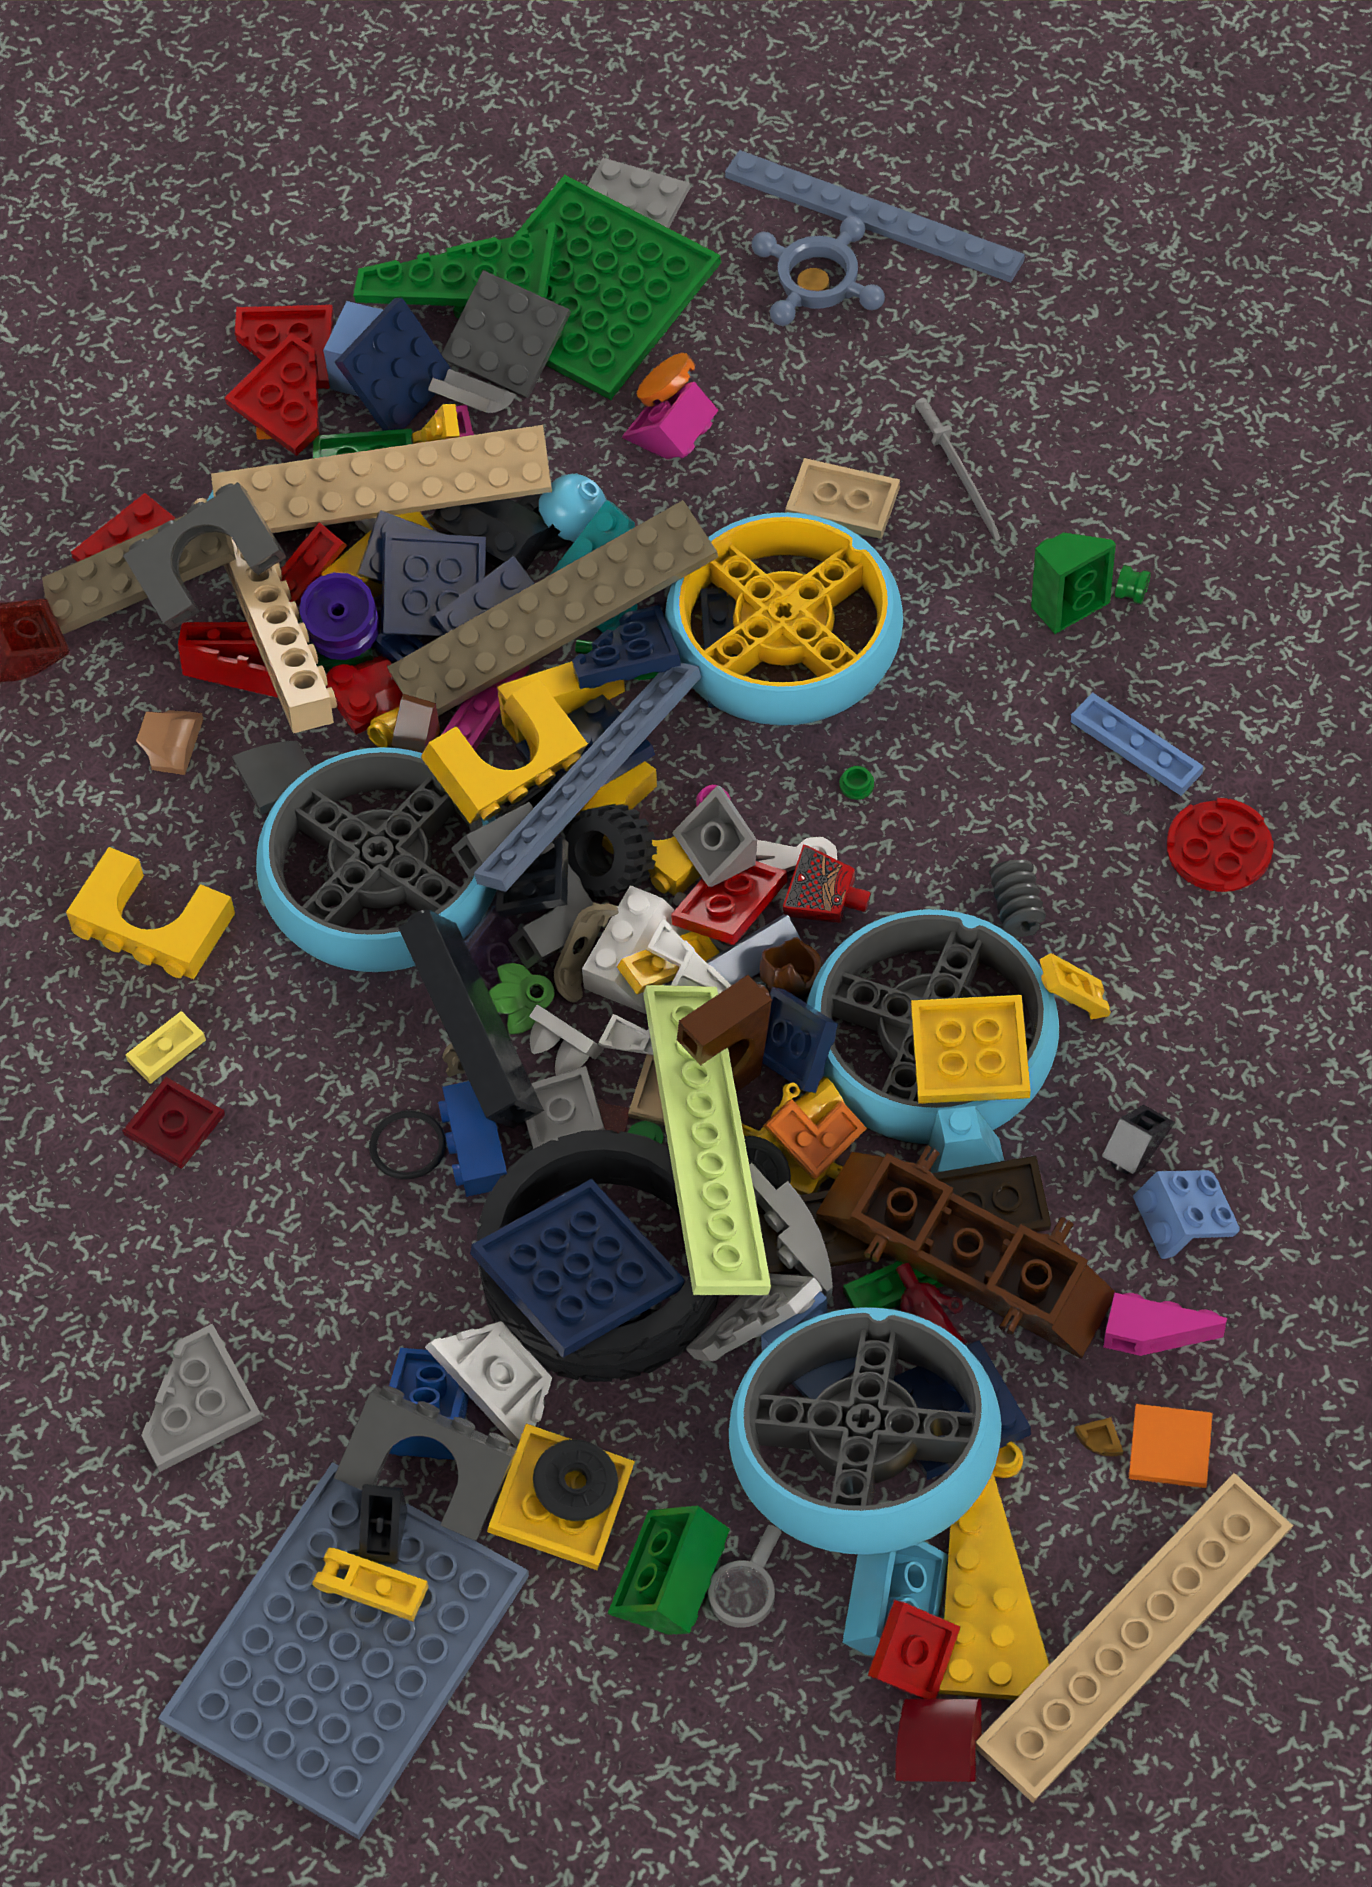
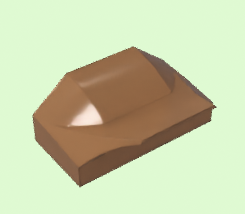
M176 710L145 713L136 742L149 756L152 770L181 775L186 774L203 722L202 713Z

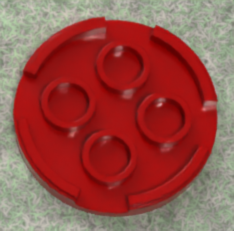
M1217 798L1216 801L1202 802L1194 806L1190 804L1176 815L1168 831L1167 853L1174 869L1189 883L1209 891H1235L1253 884L1266 872L1273 855L1274 841H1272L1271 833L1264 823V818L1252 807L1233 799Z

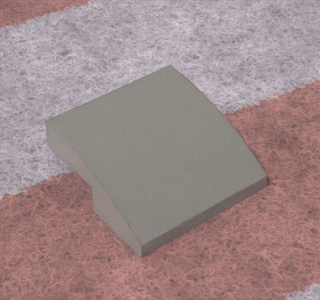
M448 369L444 381L432 378L428 389L487 413H495L506 408L517 395Z

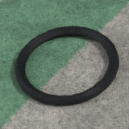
M415 1110L396 1112L384 1118L375 1127L369 1141V1152L376 1167L384 1174L402 1180L415 1179L431 1172L439 1165L446 1150L445 1133L438 1121L426 1113ZM402 1118H417L427 1122L434 1128L439 1139V1147L434 1159L427 1166L413 1172H400L389 1168L381 1161L377 1152V1141L382 1130L388 1124Z

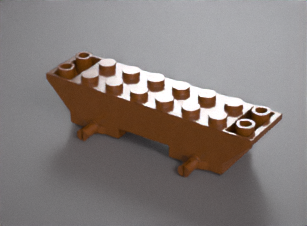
M925 1146L916 1164L904 1162L889 1153H886L885 1157L851 1152L816 1212L817 1217L869 1244L864 1255L869 1259L872 1256V1261L878 1262L881 1254L884 1252L902 1263L909 1262L913 1269L1004 1317L999 1325L1002 1331H1005L1009 1322L1012 1321L1007 1329V1334L1013 1335L1017 1325L1076 1357L1083 1358L1111 1307L1116 1292L1087 1265V1259L1072 1252L1064 1243L1071 1228L1074 1226L1070 1220L1067 1221L1064 1229L1060 1232L1066 1218L1059 1217L1051 1235L1037 1233L1022 1224L1018 1228L954 1194V1188L935 1178L930 1169L940 1153L936 1149H933L931 1153V1146Z

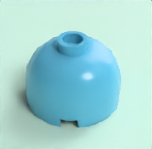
M567 474L560 476L551 483L552 492L543 493L538 501L539 512L548 527L553 524L561 531L558 534L560 537L575 542L604 504L606 498L601 488L588 477L580 474Z

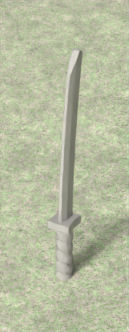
M926 398L917 400L915 406L933 433L931 442L934 446L938 444L942 446L994 540H1000L997 527L984 501L950 442L951 426H943L940 423L939 418L934 410H932Z

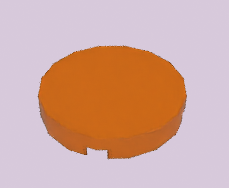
M679 353L664 360L639 385L637 390L638 398L645 406L649 407L655 406L654 401L657 399L660 402L670 399L689 381L690 375L688 371H694L695 369L693 360L686 353Z

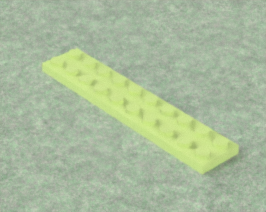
M646 985L643 996L693 1295H768L771 1282L728 1047L700 1066L677 1041L679 1020L717 996V987Z

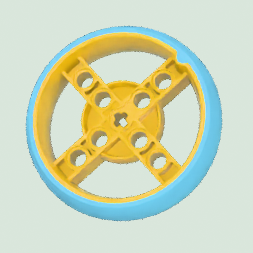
M790 512L769 513L734 522L708 537L717 550V559L671 584L666 603L665 620L678 649L681 663L699 667L701 678L692 688L718 709L751 722L768 725L805 724L831 717L850 708L870 693L884 677L894 660L902 635L903 608L900 593L885 561L859 535L840 524L818 516ZM775 555H794L814 558L823 562L806 575L791 571L765 574L751 560ZM710 583H713L718 588L724 589L727 592V596L729 594L735 599L736 605L733 612L734 629L703 650L695 640L691 630V613L701 595V589H706ZM860 587H863L875 605L877 626L868 644L857 655L832 633L835 621L833 608ZM761 662L773 665L803 663L817 677L796 682H768L743 675Z

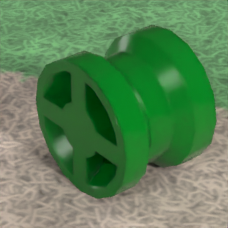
M1123 565L1117 581L1115 597L1119 599L1125 597L1132 598L1134 603L1142 604L1149 586L1151 572L1146 570L1137 572L1133 571L1131 566Z

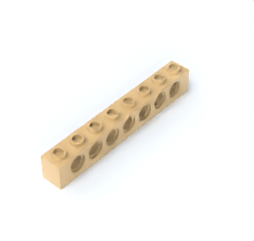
M232 539L236 560L224 564V567L292 732L297 733L334 723L332 708L337 707L332 687L326 688L328 683L323 666L316 665L318 664V657L313 644H307L309 637L304 622L298 623L300 621L299 611L295 601L289 602L291 595L286 580L280 581L282 574L279 563L257 575L249 567Z

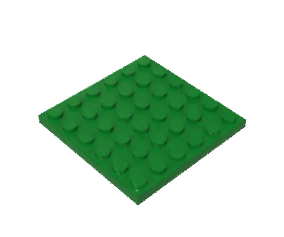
M564 175L518 230L528 229V233L545 229L547 224L556 222L558 231L547 299L569 309L571 314L550 354L546 366L612 400L722 263L721 255ZM455 306L453 308L456 318H460L465 306Z

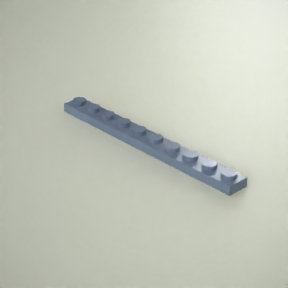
M741 150L738 151L725 171V178L841 221L851 216L858 217L863 221L866 230L1010 283L1025 259V254Z
M681 663V666L673 667L666 672H659L474 872L477 884L506 892L700 680L699 667Z

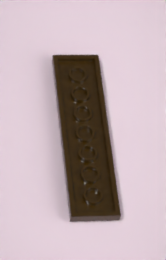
M1037 1156L932 1173L937 1180L954 1188V1194L1018 1228L1022 1224L1035 1232L1051 1229L1052 1225ZM829 1190L800 1195L820 1230L827 1250L830 1267L872 1260V1256L869 1259L864 1255L869 1244L816 1216V1212ZM756 1202L769 1273L782 1275L799 1273L795 1267L789 1269L778 1257L777 1240L778 1235L783 1231L776 1232L772 1229L764 1218L766 1212ZM883 1252L879 1259L891 1256Z

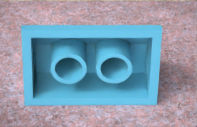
M924 1541L892 1552L858 1554L842 1643L865 1655L875 1656L894 1599L939 1617L948 1554Z

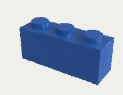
M469 1081L443 1086L445 1100L439 1101L438 1105L442 1123L450 1122L452 1132L445 1133L449 1155L456 1153L458 1158V1164L452 1165L456 1186L464 1185L466 1197L491 1192L500 1177L507 1174L496 1122L486 1118Z

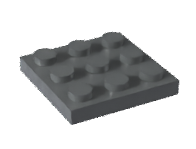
M483 270L441 355L446 362L528 399L571 311Z

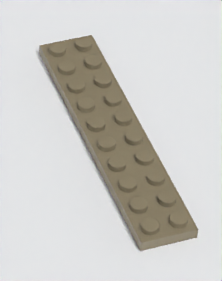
M684 500L391 664L387 667L388 671L402 694L436 703L439 716L717 559V550Z

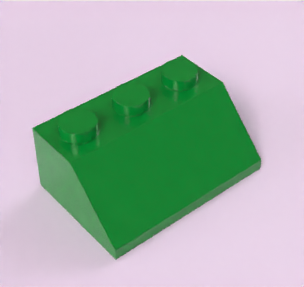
M1063 532L1054 538L1045 539L1035 548L1031 607L1054 634L1110 603L1116 544L1112 539Z
M699 1506L648 1510L607 1614L668 1635L690 1634L692 1627L697 1621L698 1611L704 1595L711 1585V1577L718 1559L724 1551L725 1541L730 1528Z

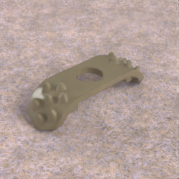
M607 902L605 904L593 903L592 906L582 909L575 919L554 969L556 988L566 1000L577 1002L582 998V968L590 954L601 926L606 927L609 918L619 913L618 906ZM580 937H584L583 948L578 953L573 954L575 942Z

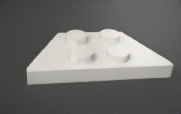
M502 1321L479 1329L463 1331L443 1339L437 1338L425 1346L431 1355L516 1448L525 1424L536 1426V1423L541 1421L544 1409L543 1399L548 1394L552 1377L533 1355L522 1346V1343Z

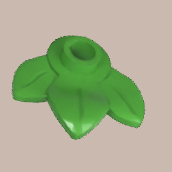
M516 963L501 965L497 968L502 983L490 989L489 994L498 1013L508 1014V1033L520 1034L533 1027L535 1020L529 1016L536 1005L545 1009L552 1003L554 987L548 978L542 975H532L523 965ZM532 987H541L543 995L540 998L532 997L530 994Z

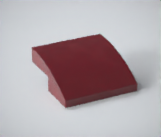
M904 1699L897 1736L895 1781L976 1782V1740L982 1736L981 1699Z

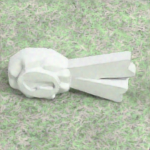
M824 837L806 838L797 847L757 840L756 859H767L759 862L789 872L796 868L803 844L836 860L837 849L833 843Z

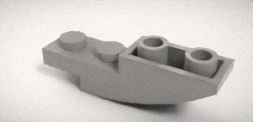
M751 1163L749 1167L755 1200L766 1212L764 1218L772 1229L776 1232L783 1231L778 1235L777 1240L778 1257L789 1269L795 1267L802 1276L814 1277L823 1288L820 1292L829 1301L832 1298L833 1289L831 1267L823 1238L811 1212L788 1181L776 1190L755 1165Z

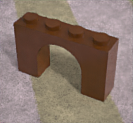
M746 975L679 1020L677 1041L700 1066L728 1047L736 1093L761 1075L772 1003L770 993L762 984H757L749 975Z

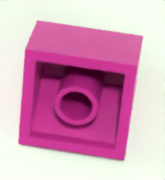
M695 382L685 384L670 399L663 402L657 399L654 401L655 406H646L622 438L667 460L676 457L684 458L694 449V442L698 436L704 434L712 426L711 420L719 410Z

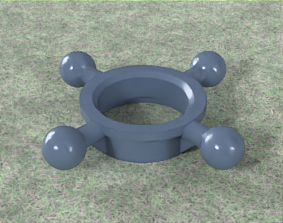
M851 216L844 219L840 225V235L836 239L827 236H810L793 242L787 248L777 244L776 238L769 232H760L753 237L751 246L757 256L769 257L772 255L779 259L778 278L788 297L785 300L776 301L770 308V317L775 324L779 326L789 325L795 318L796 306L815 309L827 308L840 303L845 298L849 299L853 296L859 298L861 305L867 310H877L883 305L885 294L881 287L874 284L863 286L855 282L858 275V262L854 252L847 245L850 242L859 241L865 234V225L860 218ZM823 257L840 264L846 275L837 286L831 289L811 291L797 285L792 280L790 273L799 262L805 259Z

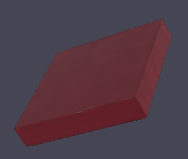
M165 1077L122 1132L124 1136L182 1169L225 1116V1112L218 1106Z

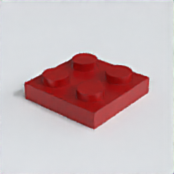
M894 1599L868 1676L919 1698L936 1699L960 1626L908 1603Z

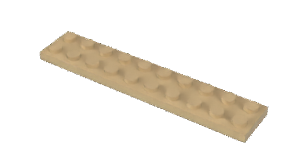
M543 425L211 474L214 497L216 496V491L222 486L230 483L234 485L239 482L246 489L272 533L316 527L319 522L323 525L372 519L377 517L380 510L392 515L552 492Z
M1233 1473L976 1741V1750L1034 1803L1287 1535L1293 1525Z

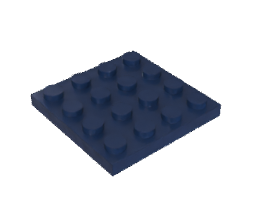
M592 1179L471 1245L470 1254L562 1358L679 1292L685 1282V1279Z

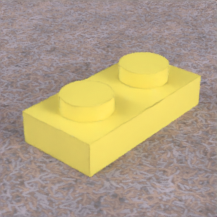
M180 1011L125 1055L127 1061L151 1084L205 1042L206 1038L204 1033Z

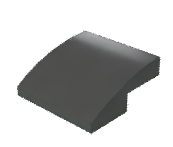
M298 741L267 744L232 756L234 766L261 815L271 811L278 798L288 786L312 768Z

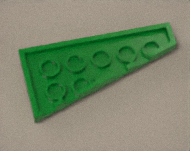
M556 222L547 224L545 229L528 233V229L517 231L516 236L501 240L492 237L446 248L447 252L430 256L429 252L419 254L416 260L403 263L394 260L358 269L353 294L355 302L390 304L394 298H403L408 305L466 306L483 270L547 299L558 231Z

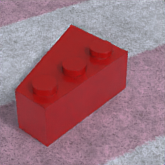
M184 622L181 624L178 650L183 676L278 698L247 622Z

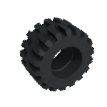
M623 804L596 807L581 811L579 815H575L570 821L571 825L565 826L563 833L566 837L564 839L569 843L568 864L579 876L581 885L588 895L594 894V897H604L626 892L630 885L638 888L642 885V881H646L651 874L648 870L654 869L656 861L652 859V855L657 854V846L652 845V839H655L653 831L649 832L647 829L650 824L645 818L639 819L640 813L637 810H629L628 806ZM604 835L611 841L614 849V862L612 866L607 862L603 854L602 841Z

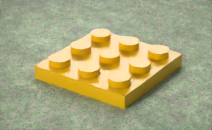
M1022 995L911 1000L918 1104L1030 1098L1031 1090Z
M525 1424L487 1532L598 1570L635 1461L605 1451L612 1459L618 1475L617 1492L612 1503L601 1514L588 1520L570 1521L559 1518L550 1513L539 1501L534 1490L533 1473L538 1459L549 1447L558 1442L573 1439ZM572 1471L565 1476V1482L573 1489H580L586 1485V1478L582 1473Z

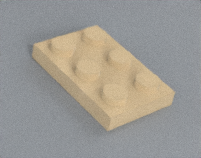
M804 458L785 512L818 516L840 524L854 533L882 539L900 489V480Z

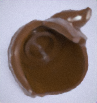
M793 937L780 946L769 947L762 952L760 977L763 985L769 992H771L772 987L780 988L798 998L811 991L813 982L823 962L819 953L812 947L804 944L798 937Z

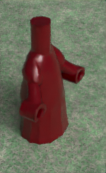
M909 1262L898 1266L896 1271L906 1289L900 1299V1310L942 1327L966 1345L967 1341L959 1333L940 1305L947 1306L952 1314H958L964 1308L962 1300L958 1297L952 1298L940 1293V1290L932 1284L919 1282ZM959 1304L958 1308H953L952 1306Z

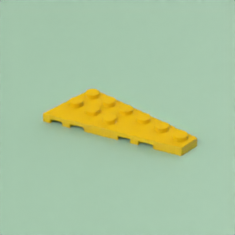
M992 1472L989 1481L974 1504L959 1520L950 1526L944 1620L960 1626V1630L940 1685L939 1694L1016 1700L1049 1666V1662L996 1480Z

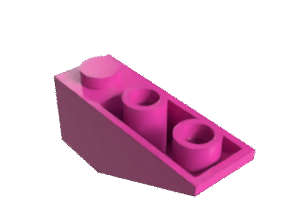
M1115 1293L1105 1332L1104 1348L1142 1356L1223 1338L1227 1318L1219 1316L1211 1310L1195 1311L1182 1308L1179 1304L1171 1301L1159 1303L1146 1300L1135 1293Z

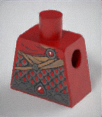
M803 844L783 904V913L794 918L841 923L846 907L866 912L871 892L853 887L855 881L854 868Z

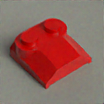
M382 655L374 658V660L365 661L355 666L348 664L337 665L327 673L328 685L326 688L332 687L337 702L336 708L355 735L367 730L371 725L372 719L400 706L403 694L388 671L387 667L391 665V662Z

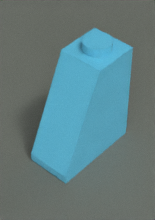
M975 1106L937 1111L928 1146L932 1147L931 1153L933 1149H936L940 1155L931 1167L932 1173L1004 1161L998 1136Z

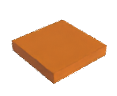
M1136 1404L1129 1479L1206 1488L1213 1413Z

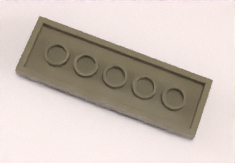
M160 526L42 577L51 631L55 635L66 634L148 598L123 555L130 551L129 547L134 542L143 538L149 539L157 534ZM208 532L192 539L186 545L180 557L179 572L182 581H188L236 560L232 538L223 533Z

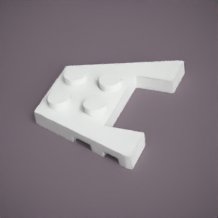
M661 920L647 947V951L680 967L671 986L717 987L718 994L732 986L711 965L709 966L695 952V949L673 930V927L667 921ZM613 1014L598 1045L603 1048L653 1055L649 1029L645 1030Z

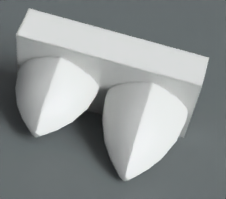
M536 1005L529 1016L535 1020L530 1034V1048L533 1054L545 1052L555 1046L561 1038L564 1039L555 1061L556 1075L580 1068L589 1057L596 1059L604 1050L596 1042L539 1005Z

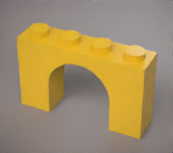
M539 677L511 693L503 707L528 743L530 761L526 766L515 770H502L487 764L478 756L457 726L430 741L421 755L422 760L470 824L480 818L484 821L492 818L501 810L500 806L507 801L511 804L518 802L528 794L527 789L535 784L539 788L546 785L556 776L555 772L564 768L565 771H568L581 758L580 755L588 745Z
M644 761L602 786L576 815L587 809L611 804L627 805L628 809L632 810L657 787L656 769ZM604 835L602 846L609 853L614 854L611 841ZM675 836L665 840H652V845L657 846V854L652 855V859L656 861L654 869L648 870L651 874L652 884L658 891L664 894L669 892L675 896L679 891L683 893L701 875Z
M108 847L66 911L71 930L82 939L89 940L92 937L102 941L103 945L113 952L119 953L121 950L129 952L137 961L144 965H151L152 962L160 965L173 977L182 978L184 975L194 980L235 915L232 898L200 884L184 911L172 923L157 929L134 927L122 918V912L127 901L144 877L140 860Z

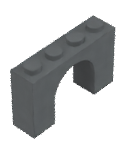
M239 482L234 485L230 483L222 486L216 491L215 497L205 503L198 502L187 510V515L177 521L171 520L159 527L157 534L149 539L143 538L134 542L129 547L130 551L123 555L162 622L171 630L201 612L185 587L179 572L181 554L186 545L195 537L208 532H219L232 537L249 567L257 575L287 557L246 489Z
M530 802L465 835L451 848L469 878L474 877V872L533 810ZM551 842L538 858L555 847L554 844ZM569 864L567 905L546 909L542 917L523 926L508 939L526 969L561 951L578 914L582 909L592 906L594 903L581 885L579 876L571 869Z
M386 1385L382 1388L376 1386L367 1398L334 1478L362 1490L363 1484L376 1485L389 1453L397 1442L412 1436L433 1438L448 1448L458 1468L457 1487L441 1526L476 1541L484 1528L517 1448L510 1446L511 1441L504 1436L496 1433H489L487 1436L474 1430L475 1425L468 1420L460 1417H454L451 1420L440 1415V1410L432 1404L423 1401L415 1404L403 1398L404 1393L396 1388Z

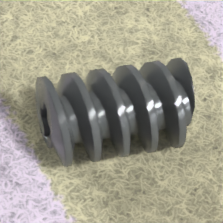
M1025 859L1004 861L996 864L989 871L991 885L994 887V897L997 899V909L1000 911V921L1003 923V930L1014 938L1036 934L1040 929L1039 924L1046 918L1045 911L1041 909L1043 901L1038 897L1040 890L1035 885L1037 878L1032 873L1034 866L1031 861Z

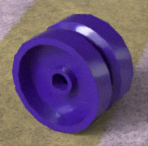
M330 573L317 578L308 585L301 597L299 612L308 632L309 643L314 645L318 653L330 659L348 660L360 656L373 645L379 633L380 620L371 590L361 579L349 573Z

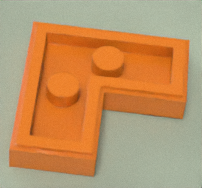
M788 1100L763 1125L812 1180L817 1179L867 1129L843 1101L838 1102L815 1125L793 1100Z

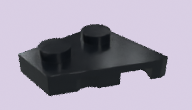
M563 837L555 839L552 842L555 847L539 858L537 857L506 892L497 890L496 912L500 916L508 917L567 905L569 843Z

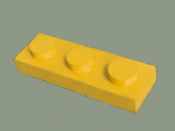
M692 931L680 936L695 949V952L704 961L720 953L707 936ZM647 949L621 959L617 966L636 995L643 993L646 985H663L673 981L680 968L647 951Z

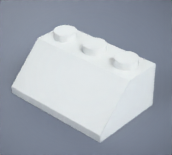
M630 885L618 906L619 913L612 916L582 968L583 983L586 990L646 1014L643 993L636 995L618 970L619 962L625 957L647 949L662 919L667 921L679 936L691 931L672 925L671 914L674 912V909L663 898Z

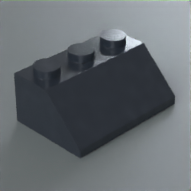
M509 498L440 508L430 518L431 524L439 533L486 537L485 561L499 567L514 556L525 571L529 568L555 529L553 524L548 527L542 516Z

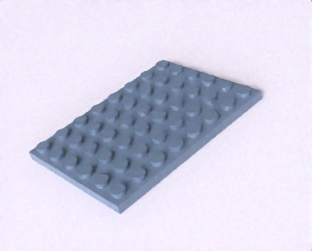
M332 1462L166 1705L158 1720L160 1724L353 1837L360 1839L528 1579L529 1572L527 1569L482 1544L441 1526L442 1522L406 1503L408 1510L398 1563L373 1562L428 1582L429 1587L414 1621L335 1593L329 1594L318 1590L312 1585L316 1573L323 1570L325 1565L323 1558L328 1548H336L359 1556L362 1490L335 1479L334 1476L339 1465ZM340 1569L336 1577L345 1579L348 1570Z

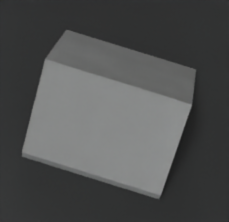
M716 786L672 832L709 887L717 885L754 866L756 863L757 839L721 786Z

